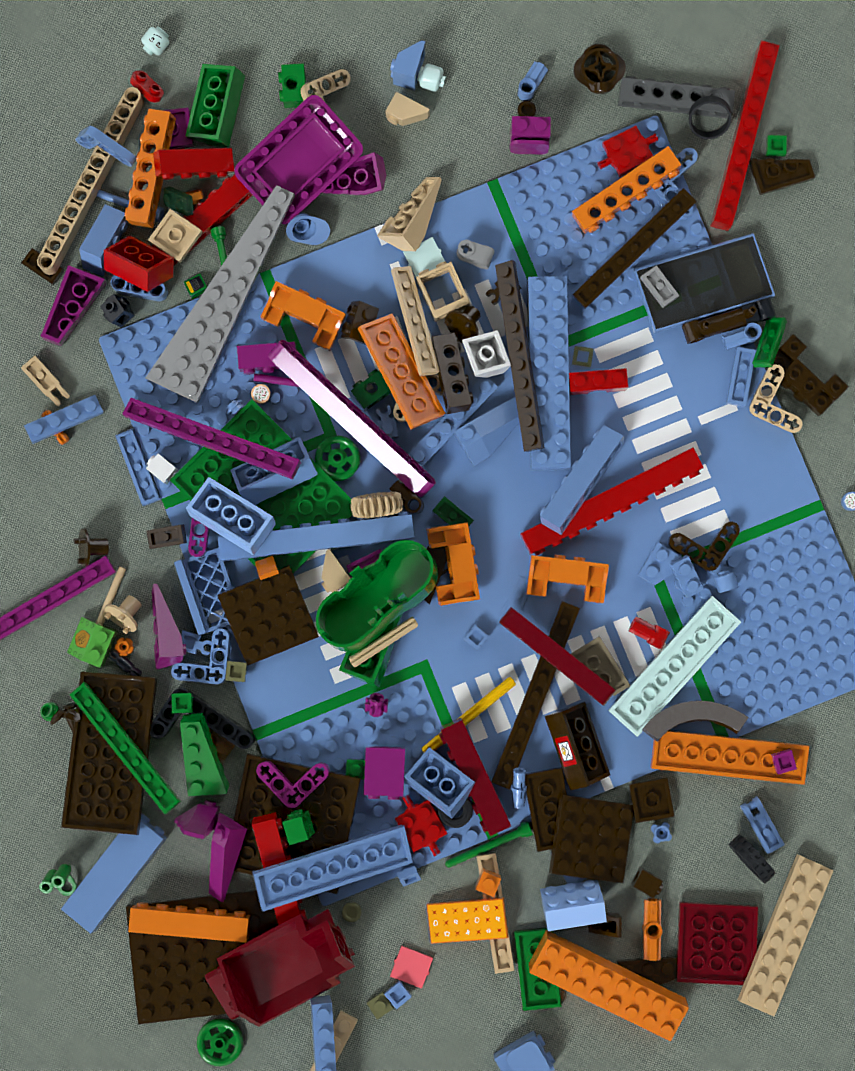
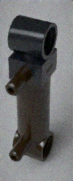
M769 297L708 318L687 322L682 325L687 344H692L710 336L747 326L749 323L772 319L776 317V313Z

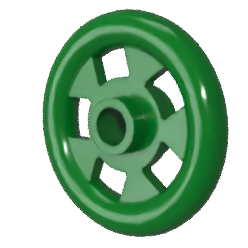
M340 435L331 436L323 440L315 453V463L333 481H343L353 476L358 470L361 461L357 445L351 439ZM339 443L340 449L332 450L331 444ZM350 448L353 455L347 457L344 450ZM324 452L329 453L328 461L323 460ZM340 455L341 460L335 461L334 456ZM346 462H349L351 467L345 471L342 467ZM330 465L337 468L335 473L328 470Z
M221 1018L207 1022L200 1029L197 1036V1049L200 1056L207 1063L214 1066H226L234 1062L241 1054L243 1036L238 1026L232 1021ZM217 1027L219 1032L212 1035L210 1030ZM227 1029L234 1034L231 1038L224 1033ZM205 1040H210L211 1048H205ZM221 1040L223 1045L218 1046L216 1041ZM230 1044L235 1046L232 1053L227 1051ZM214 1051L222 1053V1058L213 1057Z

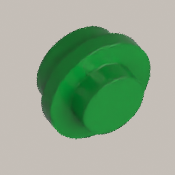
M54 702L45 703L41 707L40 714L44 720L50 722L52 716L59 710V707Z

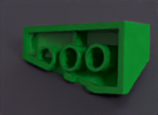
M403 613L386 627L381 636L400 625ZM395 642L357 667L351 664L349 658L359 651L346 652L339 671L368 684L380 687Z

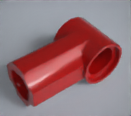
M638 617L634 618L628 630L646 640L648 644L661 650L670 634L666 629L655 624L652 625Z

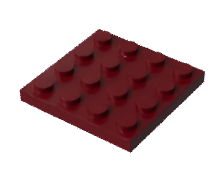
M679 902L676 981L743 985L757 953L758 906Z

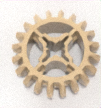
M398 492L371 493L351 499V511L353 516L357 518L394 515L403 510V499Z

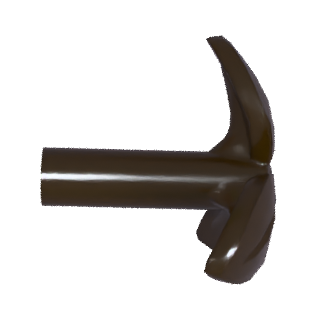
M76 703L63 706L64 710H58L52 716L50 724H55L63 717L73 733L74 722H80L81 720L80 713L75 708Z

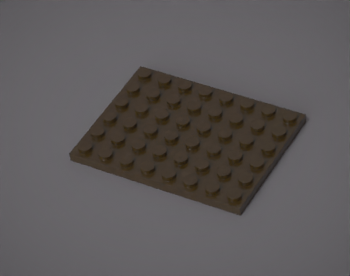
M257 890L226 893L224 902H220L212 895L148 903V906L156 907V904H166L168 908L187 906L188 910L202 907L207 908V911L215 912V909L227 910L226 913L233 914L234 911H244L246 915H251L249 939L247 942L278 926L274 908L262 911ZM127 905V906H126V915H127V925H128V929H129L130 909H131V907L134 906V905ZM128 932L138 1025L227 1014L206 981L205 974L217 969L219 966L217 958L247 942Z

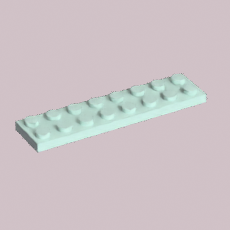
M711 596L608 711L638 737L643 732L644 726L662 711L736 629L741 621Z

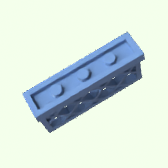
M219 547L207 551L202 557L192 556L174 562L198 635H204L229 626V622L221 624L223 619L228 621L224 617V612L221 616L212 611L216 602H220L217 595L223 589L229 590L233 588L225 563L220 561ZM217 553L219 559L216 567L206 563L209 555ZM196 560L202 563L198 573L190 570L188 562ZM204 565L214 569L210 579L200 575ZM216 571L224 574L225 579L222 585L212 581ZM198 577L208 581L204 591L196 588L195 583ZM210 583L220 587L216 597L206 593ZM205 595L214 599L210 610L202 606L201 602ZM211 613L220 617L218 624L213 627H209L207 621Z

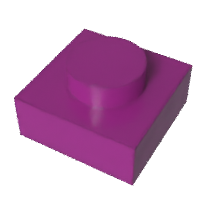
M788 749L771 754L778 775L797 769L792 750Z

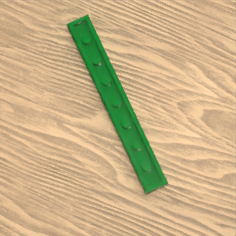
M83 682L69 695L162 812L168 814L181 800L89 685Z

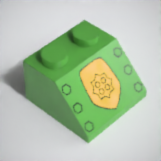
M81 617L67 653L81 661L101 668L105 664L118 631Z

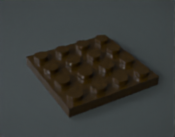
M290 565L279 569V574L263 580L256 578L217 595L247 666L319 637Z
M560 794L549 873L624 883L634 811L633 805Z

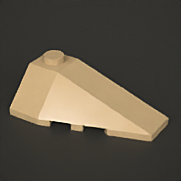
M426 177L411 193L412 198L406 204L402 203L400 205V211L394 218L391 216L388 218L377 236L402 251L416 252L425 237L442 179L440 177Z

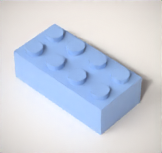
M210 477L207 478L186 507L192 518L253 556L276 525L273 516Z

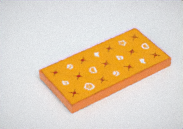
M504 897L427 904L431 944L505 939L509 937Z

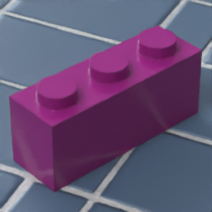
M288 342L293 348L296 349L295 342ZM277 343L237 346L238 368L240 372L249 375L255 374V371L263 370V373H273L274 369H280L268 356Z

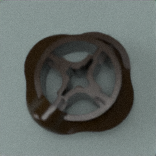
M594 44L588 47L575 62L573 72L577 81L586 86L591 92L606 94L622 79L626 66L624 60L608 46ZM596 56L594 64L584 67L585 62L589 58ZM602 56L609 58L613 65L604 62ZM598 63H599L600 68L603 69V70H602V73H601V76H600L599 70L596 69L597 66H598ZM615 71L612 79L603 82L605 74ZM586 73L595 76L597 82L591 81Z

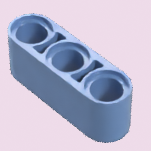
M114 275L111 279L112 288L121 295L153 301H164L168 296V290L163 283L148 292L144 290L137 292L136 286L125 281V285L122 288H117L119 281H125L122 278ZM156 288H163L161 294H154Z

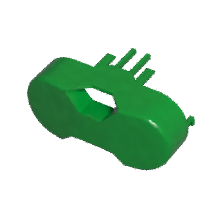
M401 540L389 545L380 553L379 559L376 562L365 566L363 569L357 566L349 573L352 578L341 591L332 592L322 601L316 614L317 630L327 643L340 651L355 652L365 648L379 638L391 622L403 612L416 607L433 591L438 578L435 560L423 545L415 541Z

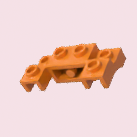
M276 281L260 316L261 319L279 327L285 314L317 328L318 330L312 342L331 351L346 313L327 305V302L319 297H316V299L310 297V294L302 289L297 291Z
M464 522L426 529L429 548L444 546L450 583L436 586L438 604L442 606L479 600L480 595L476 577L479 571L477 564H474L473 556L476 553L474 545H471L468 523Z
M531 555L526 594L546 597L547 583L557 582L585 586L584 601L604 603L609 564L585 562V558L574 557L573 560H568L564 555H554V558Z

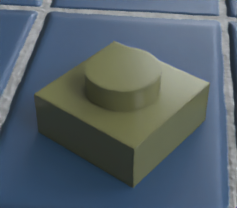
M227 661L225 680L246 682L247 663Z
M381 991L367 1001L368 1007L377 1020L394 1008L384 995V991Z

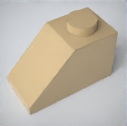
M398 92L395 93L385 111L386 118H388L387 120L390 123L401 126L428 119L430 116V109Z
M330 549L325 553L321 577L324 581L321 584L327 593L339 591L351 579Z

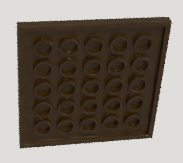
M247 754L234 821L246 828L247 831L234 871L253 875V871L263 869L252 827L254 817L276 812L277 817L281 818L283 822L292 811L302 809L303 812L309 811L315 833L308 840L292 845L288 843L286 852L287 855H291L292 859L349 841L361 778L330 771L329 776L301 804L295 808H289L259 778L256 772L257 766L263 761H271L293 785L312 767ZM262 766L263 769H264V770L262 771V773H263V774L268 773V774L271 776V777L268 779L269 781H271L272 778H274L275 776H277L276 773H275L274 775H271V774L269 773V769H270L269 766H266V767ZM316 768L318 772L312 778L315 780L319 775L324 776V770ZM276 779L274 782L275 788L283 789V780ZM309 780L302 781L301 785L304 790L308 791L312 788V783ZM298 790L293 796L289 794V802L292 803L294 801L297 803L295 799L302 793ZM284 826L283 830H281L282 837L286 836ZM339 887L325 892L338 894Z

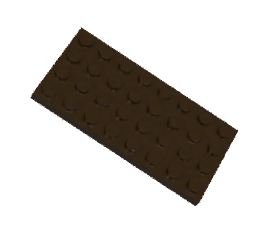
M81 671L79 686L83 682L89 685L148 759L157 678ZM76 704L81 720L80 722H74L61 828L139 835L144 788Z

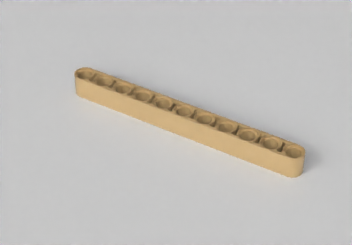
M130 87L126 89L103 132L121 146H123L144 105L142 95L137 88ZM132 97H138L137 100L130 101ZM124 113H129L128 117L123 118L122 115ZM116 129H121L118 134H113ZM99 146L95 147L38 256L37 264L47 275H53L58 271L116 159ZM104 162L101 167H96L97 163ZM95 178L93 183H87L89 179ZM81 195H87L84 200H79ZM73 211H78L76 216L70 217ZM68 227L69 231L65 234H62V230ZM56 244H61L58 250H53ZM47 261H52L49 267H44Z

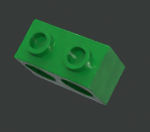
M302 809L292 811L291 814L287 815V819L282 822L289 845L308 840L315 833L309 811L303 812Z

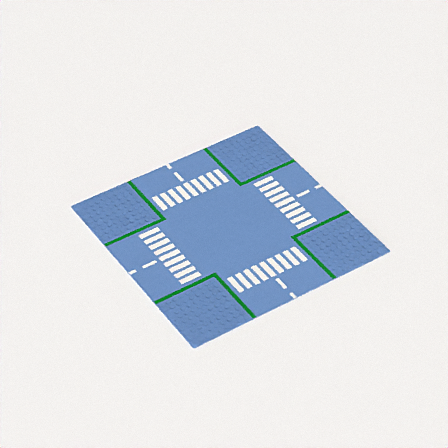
M652 116L434 204L428 228L422 242L433 237L437 247L442 251L441 254L447 263L452 262L468 297L470 306L477 308L481 314V317L476 322L479 335L498 330L510 361L501 300L498 304L493 305L491 301L496 296H486L488 290H495L497 288L494 284L497 282L495 265L510 260L516 262L518 281L522 288L520 289L527 338L528 277L567 276L569 373L627 368L628 388L626 391L619 392L593 391L588 394L569 395L571 468L569 470L530 471V452H524L520 423L489 458L476 466H473L455 435L422 467L434 478L436 484L424 497H419L424 503V509L419 514H412L415 539L409 540L418 542L427 548L429 543L426 529L444 525L448 526L446 522L432 512L444 496L474 520L469 526L471 545L475 547L476 555L473 558L474 564H477L479 571L476 577L480 599L441 606L438 604L437 592L435 590L430 605L423 600L416 607L403 612L400 624L413 617L417 621L418 627L395 641L380 687L368 684L339 671L346 652L332 647L320 634L319 637L247 666L246 682H233L263 757L309 767L323 762L329 766L330 771L346 775L347 759H365L366 746L405 748V777L424 754L422 747L441 732L440 727L459 718L505 679L512 677L516 685L465 726L491 781L540 658L538 653L513 633L510 634L504 631V629L495 626L518 575L528 579L531 555L520 534L542 523L540 518L541 510L544 506L549 505L552 494L560 489L563 478L566 475L569 476L573 464L576 460H580L583 456L584 448L592 443L595 432L601 430L603 425L623 435L624 445L586 500L693 447L704 468L699 470L700 475L692 479L687 476L682 479L684 483L674 488L671 484L665 487L666 492L658 496L653 493L648 496V501L640 505L638 502L631 504L632 509L621 513L619 510L613 513L614 518L606 522L601 519L596 522V527L587 530L585 527L579 530L580 534L572 539L567 536L562 539L563 543L556 547L549 545L545 547V552L537 555L554 558V555H564L568 560H573L574 557L585 558V562L609 564L604 603L584 601L585 586L548 582L546 597L529 595L521 615L548 636L561 601L580 608L564 649L571 654L600 636L631 685L703 604L713 596L741 623L662 711L683 702L709 701L729 706L749 718L737 734L711 721L682 723L670 731L737 738L855 689V581L793 434L755 417L749 411L752 398L766 372L765 368L753 366L746 407L726 404L737 347L726 350L722 342L721 334L723 333L687 344L682 325L654 334L633 274V269L712 246L696 205H693V213L688 219H679L586 309L572 296L666 205L658 194L651 189L642 200L638 201L636 199L627 210L623 212L621 210L618 211L612 220L607 223L605 221L602 222L593 233L587 232L586 234L583 233L572 216L573 210L623 177H620L616 169L611 165L603 169L599 168L600 166H598L597 162L607 158L602 142L637 126L641 135L645 138L654 133L658 137V141L649 145L653 156L667 146L672 150L658 116ZM656 167L654 171L658 172L662 167ZM682 174L673 183L680 191L685 188L691 195ZM644 177L638 180L641 185H646L649 182ZM667 185L666 188L664 187L662 193H664V191L670 186ZM625 188L622 191L626 196L633 193L629 188ZM670 191L667 193V198L671 200L677 194ZM609 199L606 201V204L613 207L617 202L614 199ZM598 210L590 212V215L595 218L601 214ZM382 224L259 273L198 403L164 388L145 377L199 298L101 336L99 343L124 406H127L130 398H134L221 430L233 418L232 415L227 413L229 410L227 406L233 400H242L245 406L252 399L251 391L253 387L263 384L269 388L271 397L267 403L256 404L292 440L300 437L310 458L314 462L318 446L328 437L336 435L345 436L357 445L361 455L358 470L346 480L334 481L351 499L365 494L391 492L389 488L399 479L304 390L295 386L254 381V374L246 375L244 372H240L238 368L237 346L278 343L280 340L295 342L296 350L375 424L376 421L381 420L377 415V407L380 408L382 414H385L389 405L391 408L389 419L394 418L393 410L396 401L392 393L367 411L362 409L352 395V386L359 380L365 381L369 378L368 374L375 369L379 370L366 345L351 339L341 338V328L346 321L347 308L351 302L362 301L379 308L376 319L393 313L411 347L391 270L395 267L408 266L409 263L403 251L377 236L384 225ZM463 240H470L493 248L495 252L489 269H481L473 264L461 261L457 257L459 243ZM465 248L463 253L467 254L468 248ZM712 255L679 264L695 313L704 310L703 303L715 300L717 306L728 303ZM671 267L661 269L660 271L679 294V297L662 308L649 291L659 323L687 315ZM449 272L424 283L435 310L461 299ZM413 273L430 338L432 339V336L450 334L451 332L444 323L445 318L437 322L434 321ZM276 281L297 291L302 289L308 292L310 297L314 299L319 297L325 300L327 305L346 313L331 351L312 342L318 330L317 328L285 314L279 327L261 319L260 316ZM754 342L738 346L757 350ZM460 343L461 350H459L460 357L463 356L465 361V368L463 369L464 374L468 375V390H470L481 377L475 376L464 344ZM449 353L444 354L447 358L453 357ZM511 366L502 374L488 377L498 386V389L462 426L515 397ZM274 369L273 373H263V370L255 371V374L290 378L281 369ZM448 371L452 376L457 375L454 371ZM434 378L428 379L431 387L435 388L438 384L437 380ZM370 384L367 387L369 393H374L378 389L375 384ZM763 386L761 389L762 395L769 396L772 393L771 386ZM435 394L445 412V416L447 413L443 396ZM775 394L771 404L782 409ZM761 403L758 405L754 404L753 406L755 409L754 413L758 411L765 413L764 418H766L767 412L771 408L768 406L766 410L761 407ZM397 410L396 413L399 414V418H402V412ZM773 411L770 415L771 420L778 421L781 418V413ZM444 416L412 430L407 422H398L395 419L399 437L392 440L408 454ZM784 418L780 425L784 426V422L788 423L786 418ZM130 419L147 462L153 455L160 454L180 470L204 447ZM331 444L332 450L340 449V444ZM350 448L344 450L347 457L353 455ZM323 453L324 461H328L329 453ZM335 455L334 460L340 461L341 456ZM346 462L342 468L347 471L351 464ZM330 465L328 470L335 473L337 468ZM152 474L171 525L184 524L187 543L179 544L184 558L192 557L188 551L192 517L186 510L191 501L171 481L165 484ZM413 500L410 503L411 510H416L419 507L417 500ZM402 505L403 510L401 512H408ZM352 516L350 522L358 521L357 517ZM733 521L739 525V535L716 570L706 571L692 562L704 590L688 599L684 596L675 574H672L656 585H652L637 576L657 543L680 555L668 545V539L672 534L681 533L705 549H708L725 523ZM198 524L195 527L196 534L202 535L205 532L203 524ZM726 527V529L728 530L727 534L725 536H722L721 534L720 537L725 538L728 542H730V539H727V537L729 536V534L735 533L733 531L734 527ZM212 529L209 530L207 551L218 548V537H223ZM194 536L193 540L198 541L197 546H193V550L198 554L203 549V547L199 546L200 540L204 542V538ZM680 537L676 539L673 538V541L675 542L674 546H683L684 548L681 550L683 552L685 548L690 544L689 542H687L685 545L681 543ZM397 541L333 548L330 550L350 576L346 565L379 549L383 551ZM717 541L715 549L722 552L725 550V544L722 541ZM690 547L688 553L691 557L695 558L698 556L699 551L696 547ZM328 549L317 550L294 573L316 629L317 610L322 601L332 593L331 591L327 593L321 584L324 582L321 577L325 553ZM703 552V555L698 560V562H700L703 559L707 562V567L714 566V563L712 562L713 558H704L703 556L706 555V553ZM217 553L209 555L206 563L216 567L219 561ZM248 559L224 561L233 588L259 578L257 568ZM196 560L188 562L190 570L198 573L202 563ZM447 562L445 564L443 571L448 568ZM204 565L200 575L210 579L214 569ZM729 570L730 573L734 572L738 588L718 593L713 578L719 577L718 573ZM216 571L212 581L222 585L225 579L224 574ZM449 572L440 577L438 585L450 583ZM198 577L195 583L196 588L204 591L208 581ZM519 580L504 614L510 607L518 612L526 594V581ZM210 583L206 593L216 597L220 587ZM516 592H522L523 596L521 599L515 597ZM205 595L202 600L203 606L210 610L214 599ZM217 601L212 611L222 616L224 610L221 603ZM211 613L209 621L212 627L216 626L220 617ZM635 617L641 618L652 625L660 626L670 632L662 650L648 644L646 640L628 631ZM475 624L490 636L478 651L463 639ZM230 625L223 627L230 631L232 637L229 661L245 662ZM222 632L218 635V638L221 639L219 646L226 648V645L222 646V640L226 639ZM556 669L518 768H524L526 773L562 767L545 716L585 702L610 776L588 787L570 790L563 771L567 795L591 798L659 770L650 767L654 739L644 731L638 737L635 736L608 711L627 688L615 696L612 695L605 706H603ZM373 693H380L384 696V699H388V712H383V715L380 717L370 716L369 711H365L366 697L369 698ZM447 743L435 750L441 757L458 768L456 761L451 762L447 751L450 750ZM404 778L403 797L409 794L414 804L427 800L409 786ZM361 780L349 841L398 826L395 817L407 809L402 797L399 796V800H390L388 796H380V799H369L368 795H364V780ZM492 783L511 827L490 836L489 832L484 833L480 821H482L480 813L476 815L473 809L472 817L466 825L459 828H451L444 824L448 834L435 842L441 851L437 856H433L429 846L413 853L409 845L413 863L340 886L338 894L329 892L318 893L321 904L327 906L398 877L397 873L405 867L416 866V868H420L521 826L520 823L528 821V823L532 822L527 793L525 792V806L523 808H514L512 806L513 792L511 787L509 790ZM472 796L468 797L471 804L475 803ZM432 804L438 814V808ZM462 807L455 814L454 818L459 817L462 814Z

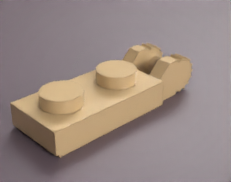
M33 356L21 367L44 395L49 397L58 407L61 403L52 394L53 391L58 389L63 397L67 399L70 397L57 378L37 356Z

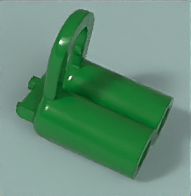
M62 864L57 870H49L39 885L40 891L48 894L55 887L65 896L72 895L77 889V884L71 876V865ZM67 879L72 884L71 891H65L62 888Z

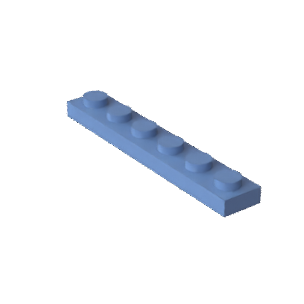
M481 377L469 390V392H472L474 400L470 410L446 414L408 455L423 467L454 435V431L459 429L498 389V386L489 378Z

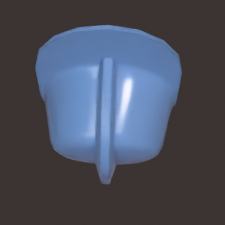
M302 212L288 223L286 234L291 241L318 245L327 240L330 235V227L325 220Z

